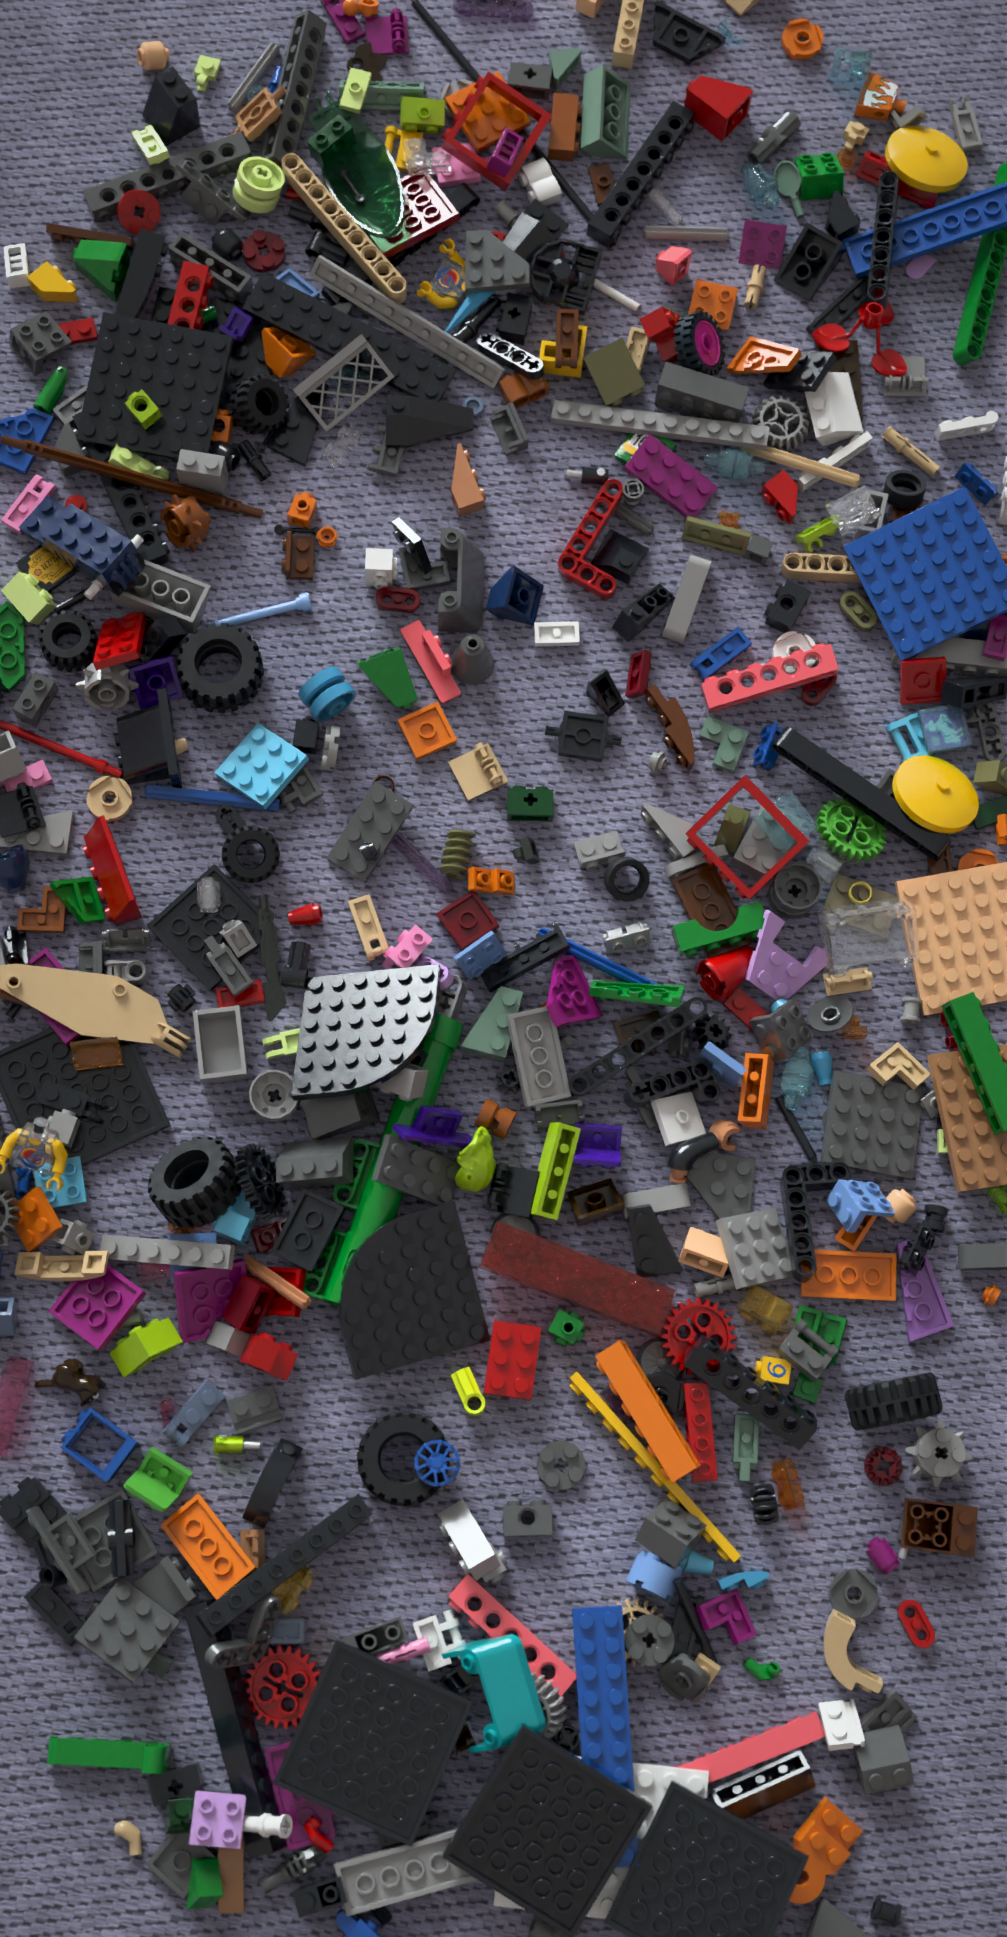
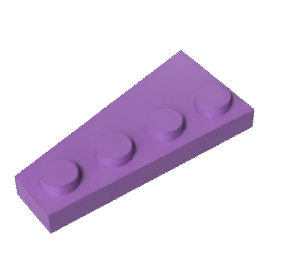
M907 1241L896 1245L898 1261L902 1252H906L904 1248H911ZM927 1254L924 1257L926 1258L922 1271H918L916 1277L913 1276L909 1268L907 1271L899 1268L908 1342L954 1326Z

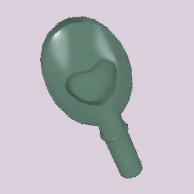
M782 161L774 169V184L783 196L790 197V202L798 219L805 216L800 198L798 197L801 189L800 173L794 163Z

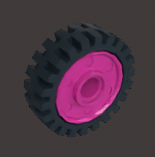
M703 311L682 316L675 325L677 329H674V334L676 335L674 343H677V346L674 348L675 351H678L677 359L681 360L680 366L711 376L718 374L725 362L723 359L725 357V352L723 351L725 344L721 341L724 338L723 335L719 334L721 329L716 327V320H713V316L708 315V312Z

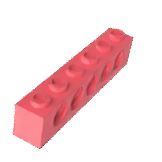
M820 643L814 645L812 650L805 652L797 650L792 652L789 657H774L766 664L754 663L749 665L746 670L740 672L738 669L727 672L726 676L717 678V676L706 678L701 683V690L708 712L711 713L837 675L839 668L831 644L825 645ZM813 659L818 665L810 668L806 665V661ZM787 666H793L796 669V673L787 674L784 669ZM770 672L774 674L775 678L772 681H766L763 675ZM744 679H750L754 684L746 688L741 682ZM727 685L731 687L732 691L729 694H723L720 688Z
M469 1574L449 1594L448 1597L451 1601L448 1604L458 1613L463 1610L470 1617L467 1621L477 1631L482 1627L488 1633L485 1637L486 1639L504 1636L507 1631L513 1630L521 1640L524 1650L528 1647L534 1648L536 1658L534 1661L528 1662L531 1673L536 1672L538 1677L542 1676V1667L552 1665L555 1670L554 1676L550 1679H545V1681L553 1680L552 1686L560 1688L559 1696H562L576 1680V1673ZM473 1596L479 1597L482 1603L481 1608L477 1611H471L467 1606L469 1598ZM491 1613L497 1614L500 1618V1623L495 1628H489L486 1625V1617Z

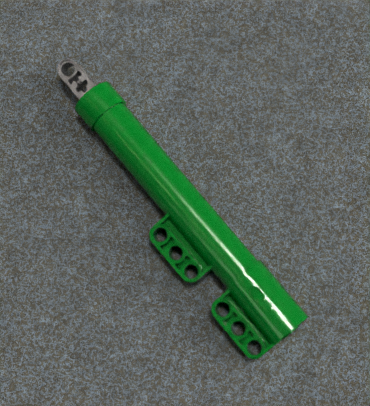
M453 975V982L448 988L440 990L434 1028L423 1042L424 1047L422 1050L429 1054L422 1067L429 1070L423 1097L413 1098L412 1101H405L399 1099V1095L396 1094L379 1144L362 1139L354 1140L353 1170H358V1174L353 1178V1183L335 1185L333 1199L337 1204L355 1213L348 1231L343 1233L335 1230L333 1234L334 1242L331 1246H327L321 1260L326 1259L327 1261L325 1267L318 1269L317 1266L314 1273L306 1270L303 1292L313 1299L339 1307L342 1280L352 1256L368 1236L386 1222L396 1218L404 1193L373 1181L372 1176L385 1134L399 1138V1135L392 1129L394 1124L413 1126L421 1105L434 1107L452 1053L456 1052L464 1028L457 1019L467 989L457 975ZM459 984L456 991H450L452 985ZM419 1141L410 1142L411 1144H414L416 1146H421V1142ZM366 1148L365 1154L357 1157L358 1150ZM345 1192H350L349 1199L342 1201V1195ZM318 1281V1288L310 1292L311 1284Z

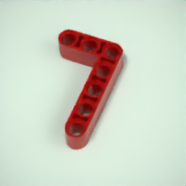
M610 479L604 483L558 560L560 575L602 599H611L615 595L616 581L611 575L586 562L585 559L622 500L623 486L616 479ZM609 489H616L618 494L609 495L607 491ZM605 507L608 511L600 514L596 512V509ZM592 525L596 527V530L594 532H587L585 528ZM576 544H583L585 546L582 551H577L573 547ZM570 562L574 567L567 570L562 565ZM584 573H590L593 575V578L584 580L581 576ZM603 584H610L612 586L609 591H603L600 587Z

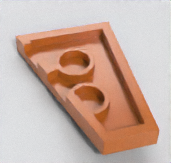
M750 336L726 370L730 374L790 372L802 354L799 349Z

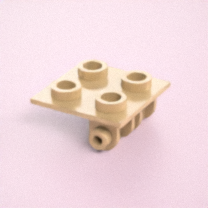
M480 742L474 746V750L448 762L468 801L508 782L488 743L483 745Z

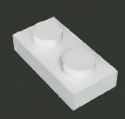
M579 621L534 622L535 647L579 646Z

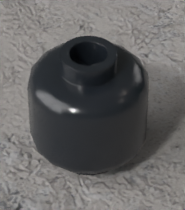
M220 229L212 237V250L218 256L228 262L232 260L237 261L242 256L243 242L231 229Z
M220 440L211 444L209 454L225 456L227 472L233 471L238 467L240 455L235 446Z

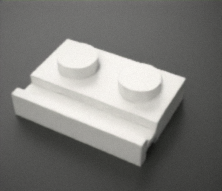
M850 1699V1702L839 1700L819 1703L820 1718L829 1751L850 1749L857 1745L865 1746V1739L854 1699Z

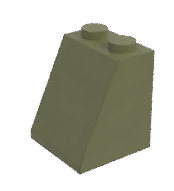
M623 338L583 357L606 406L611 404L614 407L624 402L622 397L628 394L633 397L643 392L642 387L645 384Z

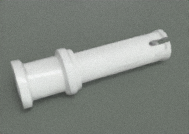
M264 1813L260 1817L244 1816L242 1831L258 1832L262 1837L278 1835L280 1838H288L292 1832V1818L287 1814L277 1817L271 1813Z

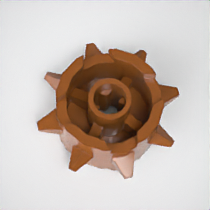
M173 495L172 504L165 501L167 507L160 513L161 522L165 521L168 529L165 531V534L176 547L183 546L184 549L189 547L192 552H195L196 543L198 542L204 546L202 539L206 538L209 534L210 515L202 510L194 496H188L180 500L177 495Z

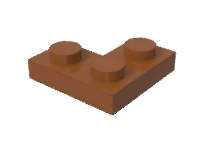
M43 886L42 908L19 907L18 932L65 933L66 906L50 886Z

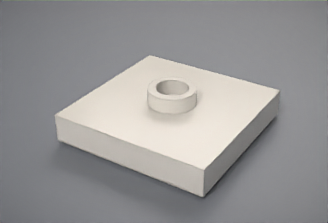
M692 1092L660 1098L651 1102L665 1146L682 1143L696 1136L706 1134Z

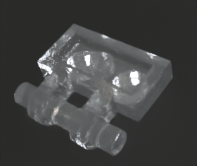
M865 485L825 505L826 511L835 527L842 523L845 524L838 528L841 536L847 533L852 534L857 531V528L865 524L870 525L875 522L874 519L882 516L879 508L870 512L869 509L875 507V502ZM860 514L863 515V516H861V517H859V518H857V519H855V520H853V521L851 520L852 518H854V517H856V516H858V515H860Z

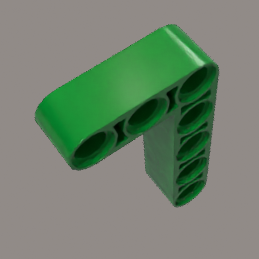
M57 1736L49 1737L47 1763L142 1769V1773L164 1774L170 1769L172 1743H157L154 1741L133 1742V1740L108 1741V1739L91 1738L90 1740L76 1737L58 1738Z

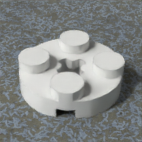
M797 631L786 632L777 639L772 649V658L778 656L782 658L789 657L791 649L794 651L803 650V652L812 650V647L816 644L806 634L802 635L797 633ZM810 659L806 661V665L812 668L815 660ZM787 666L784 669L787 674L796 673V669L793 666Z

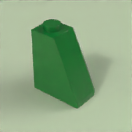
M81 240L78 247H75L72 253L76 269L112 301L117 302L131 262L127 244L122 242Z
M394 647L371 655L367 660L363 659L356 662L357 667L395 707L400 706L402 710L414 706L413 702L417 701L418 698L401 648Z

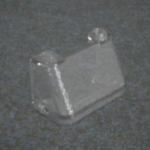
M887 899L828 908L817 912L825 964L829 976H845L846 972L850 970V966L894 960L900 966L908 967L912 966L915 962H920L916 909L907 899Z

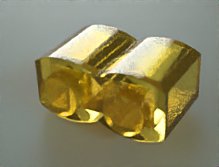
M756 1285L748 1288L737 1310L741 1312L740 1316L749 1322L753 1320L760 1322L763 1330L773 1334L774 1331L778 1333L781 1331L794 1306Z

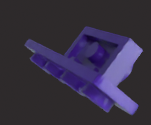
M422 1105L413 1126L394 1124L392 1128L401 1140L409 1143L419 1141L426 1145L434 1143L443 1147L457 1146L465 1149L473 1139L468 1133L456 1132L463 1117L460 1111Z

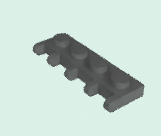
M388 390L387 392L390 395H408L395 390ZM384 407V408H383V411H382V413L385 414V415H386V407ZM379 426L377 432L385 435L382 447L373 446L372 448L373 453L379 454L377 465L369 463L367 469L397 478L405 447H385L386 427Z

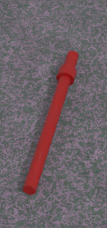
M0 720L1 730H9L15 736L90 766L96 772L103 775L106 773L121 779L124 775L123 770L109 765V762L105 760H96Z

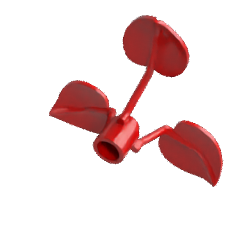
M868 301L862 304L858 311L859 321L848 334H846L843 327L833 323L822 325L812 332V338L820 347L828 351L840 352L849 347L848 339L852 337L862 323L867 329L876 328V352L878 355L872 357L871 365L873 369L884 376H902L907 372L905 360L898 352L892 349H886L882 352L880 348V327L890 324L894 319V311L889 301L884 310L876 302L868 304Z

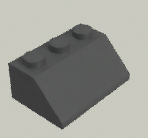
M354 1137L286 1143L277 1158L276 1183L287 1190L353 1183Z

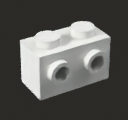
M366 548V586H375L376 589L385 586L393 587V580H397L398 575L397 558L393 557V549Z

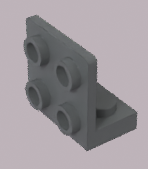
M46 311L10 329V346L34 376L42 372L45 358L71 345V340Z

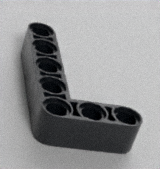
M843 1162L790 1165L782 1173L780 1188L791 1269L794 1279L798 1282L805 1283L810 1281L816 1270L806 1192L832 1190L838 1181L833 1175L834 1172H839L843 1175L844 1178L841 1180H848L850 1168ZM810 1174H817L820 1180L815 1181L811 1179ZM786 1176H794L797 1182L788 1181ZM797 1198L800 1204L794 1205L789 1199ZM799 1220L804 1226L796 1227L792 1221ZM798 1242L803 1243L807 1249L800 1250L795 1244ZM805 1265L809 1268L810 1272L803 1273L799 1270L798 1266Z

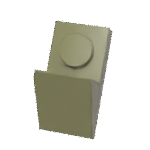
M729 804L714 847L725 845L727 852L735 854L750 811Z

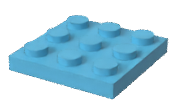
M257 723L214 773L222 781L266 810L308 762L309 758L306 754Z

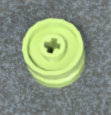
M249 157L239 165L237 178L233 186V196L241 207L250 212L268 213L278 205L280 193L285 182V175L282 169L271 160L262 157Z

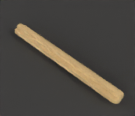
M767 446L766 450L740 447L742 452L854 488L858 487L860 483V475L770 446Z

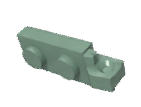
M743 1413L734 1414L732 1462L733 1468L739 1469L738 1482H749L750 1470H755L758 1463L759 1421L752 1415Z

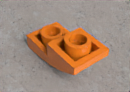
M474 866L468 868V891L499 895L515 894L514 872L498 868L487 870Z

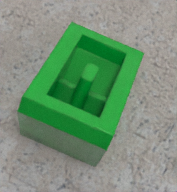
M218 1858L192 1859L186 1908L188 1910L211 1908L223 1896Z

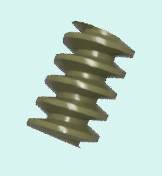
M450 830L447 833L448 839L445 841L447 848L443 850L444 856L441 858L443 865L439 866V871L451 879L466 880V877L461 875V872H468V868L464 867L463 864L470 863V860L465 858V855H472V851L467 849V847L474 846V843L469 838H476V835L466 830Z

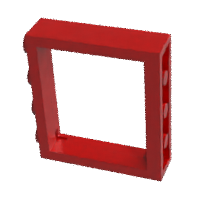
M488 71L484 78L480 76L475 83L474 88L477 89L473 95L469 93L463 105L466 107L463 112L459 110L452 121L455 125L452 130L447 128L442 136V139L445 141L441 148L503 191H506L552 115ZM486 87H489L538 121L505 177L489 169L487 161L454 139Z
M745 775L685 833L689 837L686 841L695 850L700 848L705 853L702 856L710 866L715 864L721 870L718 874L727 883L731 880L737 886L734 890L743 899L746 897L752 899L811 842ZM743 788L798 842L751 889L697 835Z

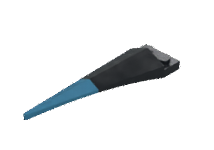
M535 198L528 208L521 213L503 243L530 264L534 254L546 243L558 241L568 229L569 224ZM496 291L469 293L445 332L450 333Z

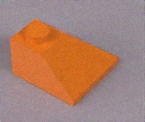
M274 327L263 328L262 330L265 362L271 368L272 373L280 378L292 376L317 355L308 344Z

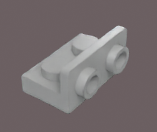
M617 831L573 842L580 869L594 870L600 867L599 864L606 862L610 864L613 860L625 856V850L621 846Z

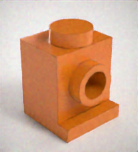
M302 492L301 495L295 493L290 510L287 513L289 524L310 528L317 508V500L314 499L312 494Z

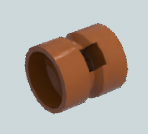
M487 1098L474 1126L478 1128L483 1126L487 1130L490 1129L492 1130V1135L504 1140L517 1112L506 1107L500 1109L498 1103Z

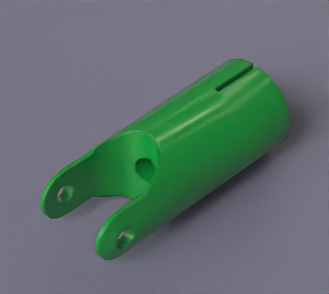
M58 367L47 380L33 404L34 409L49 415L52 414V409L56 407L62 397L68 381L65 367Z

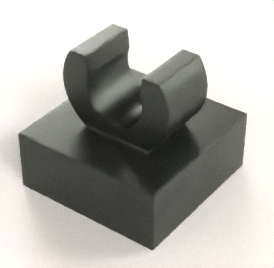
M528 836L519 839L521 847L512 850L514 859H518V861L525 859L530 864L540 862L535 841Z

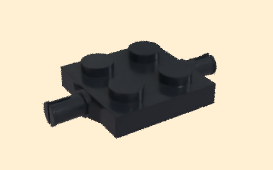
M564 711L560 728L546 725L545 735L558 737V756L602 762L604 749L607 744L620 746L622 737L608 735L607 725L609 717Z

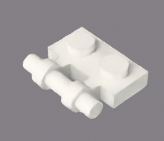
M452 1609L443 1612L446 1620L444 1623L439 1624L436 1615L413 1623L418 1640L427 1637L431 1652L423 1654L428 1671L451 1664V1658L443 1659L442 1654L466 1643L465 1639L462 1640L458 1628L460 1623L458 1617L455 1618ZM449 1629L453 1643L446 1646L442 1631Z

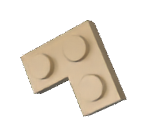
M899 1042L872 1062L866 1069L882 1086L898 1075L913 1090L924 1083L931 1075Z

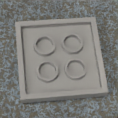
M776 1208L716 1220L736 1290L793 1277L789 1250Z

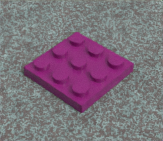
M107 1264L106 1274L101 1277L71 1281L48 1312L102 1352L147 1293Z

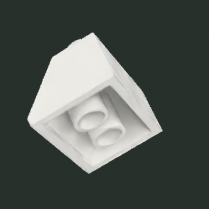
M828 372L816 392L805 391L815 436L821 446H827L864 433L849 373Z

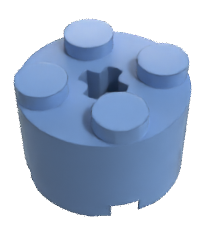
M641 1551L635 1558L626 1582L654 1597L658 1595L662 1597L661 1600L671 1603L676 1591L673 1580L682 1577L681 1572L683 1569L679 1566L675 1568L663 1561L660 1563L661 1558L659 1556Z

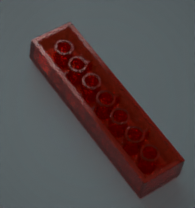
M497 1221L494 1224L478 1266L482 1270L654 1337L660 1335L675 1293L674 1289L501 1221Z

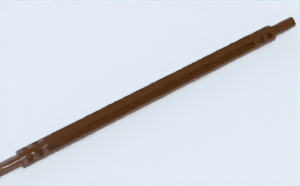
M5 435L1 437L0 444L21 449L23 453L170 495H177L181 498L194 496L198 503L235 514L240 512L257 518L262 516L263 510L244 505L242 501L181 485L27 439L22 441Z

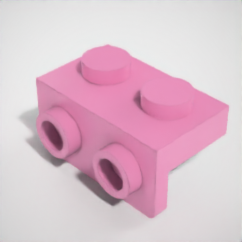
M416 924L409 932L404 930L397 938L399 944L395 948L391 945L383 955L386 959L381 966L385 969H390L394 964L399 968L410 967L429 945L432 938Z

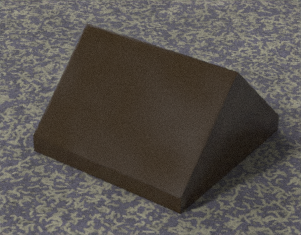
M611 1178L566 1192L578 1227L620 1214L625 1209Z

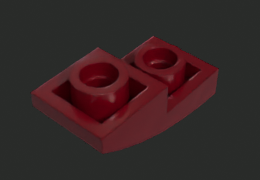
M287 1218L250 1231L257 1254L272 1250Z

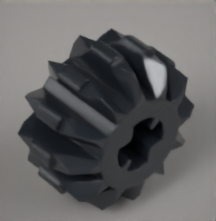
M709 1014L705 1015L694 1024L696 1027L692 1029L691 1033L696 1036L692 1042L699 1043L698 1049L705 1047L708 1041L719 1049H725L732 1037L727 1032L731 1026L724 1025L725 1019L719 1021L717 1014L711 1017Z
M760 1483L751 1486L749 1492L755 1523L757 1525H770L777 1522L779 1514L774 1486L771 1483Z

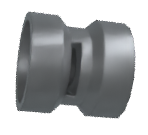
M631 478L623 484L622 502L628 507L638 506L643 499L644 485L640 480Z

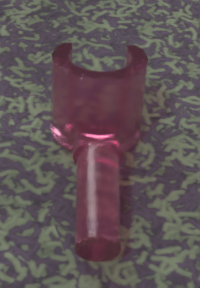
M171 1399L161 1401L159 1404V1410L163 1419V1429L169 1423L167 1413L174 1411Z

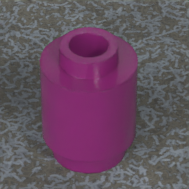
M876 1536L866 1544L868 1547L865 1551L877 1569L879 1571L882 1570L885 1575L900 1565L897 1559L899 1556L885 1537L879 1539Z

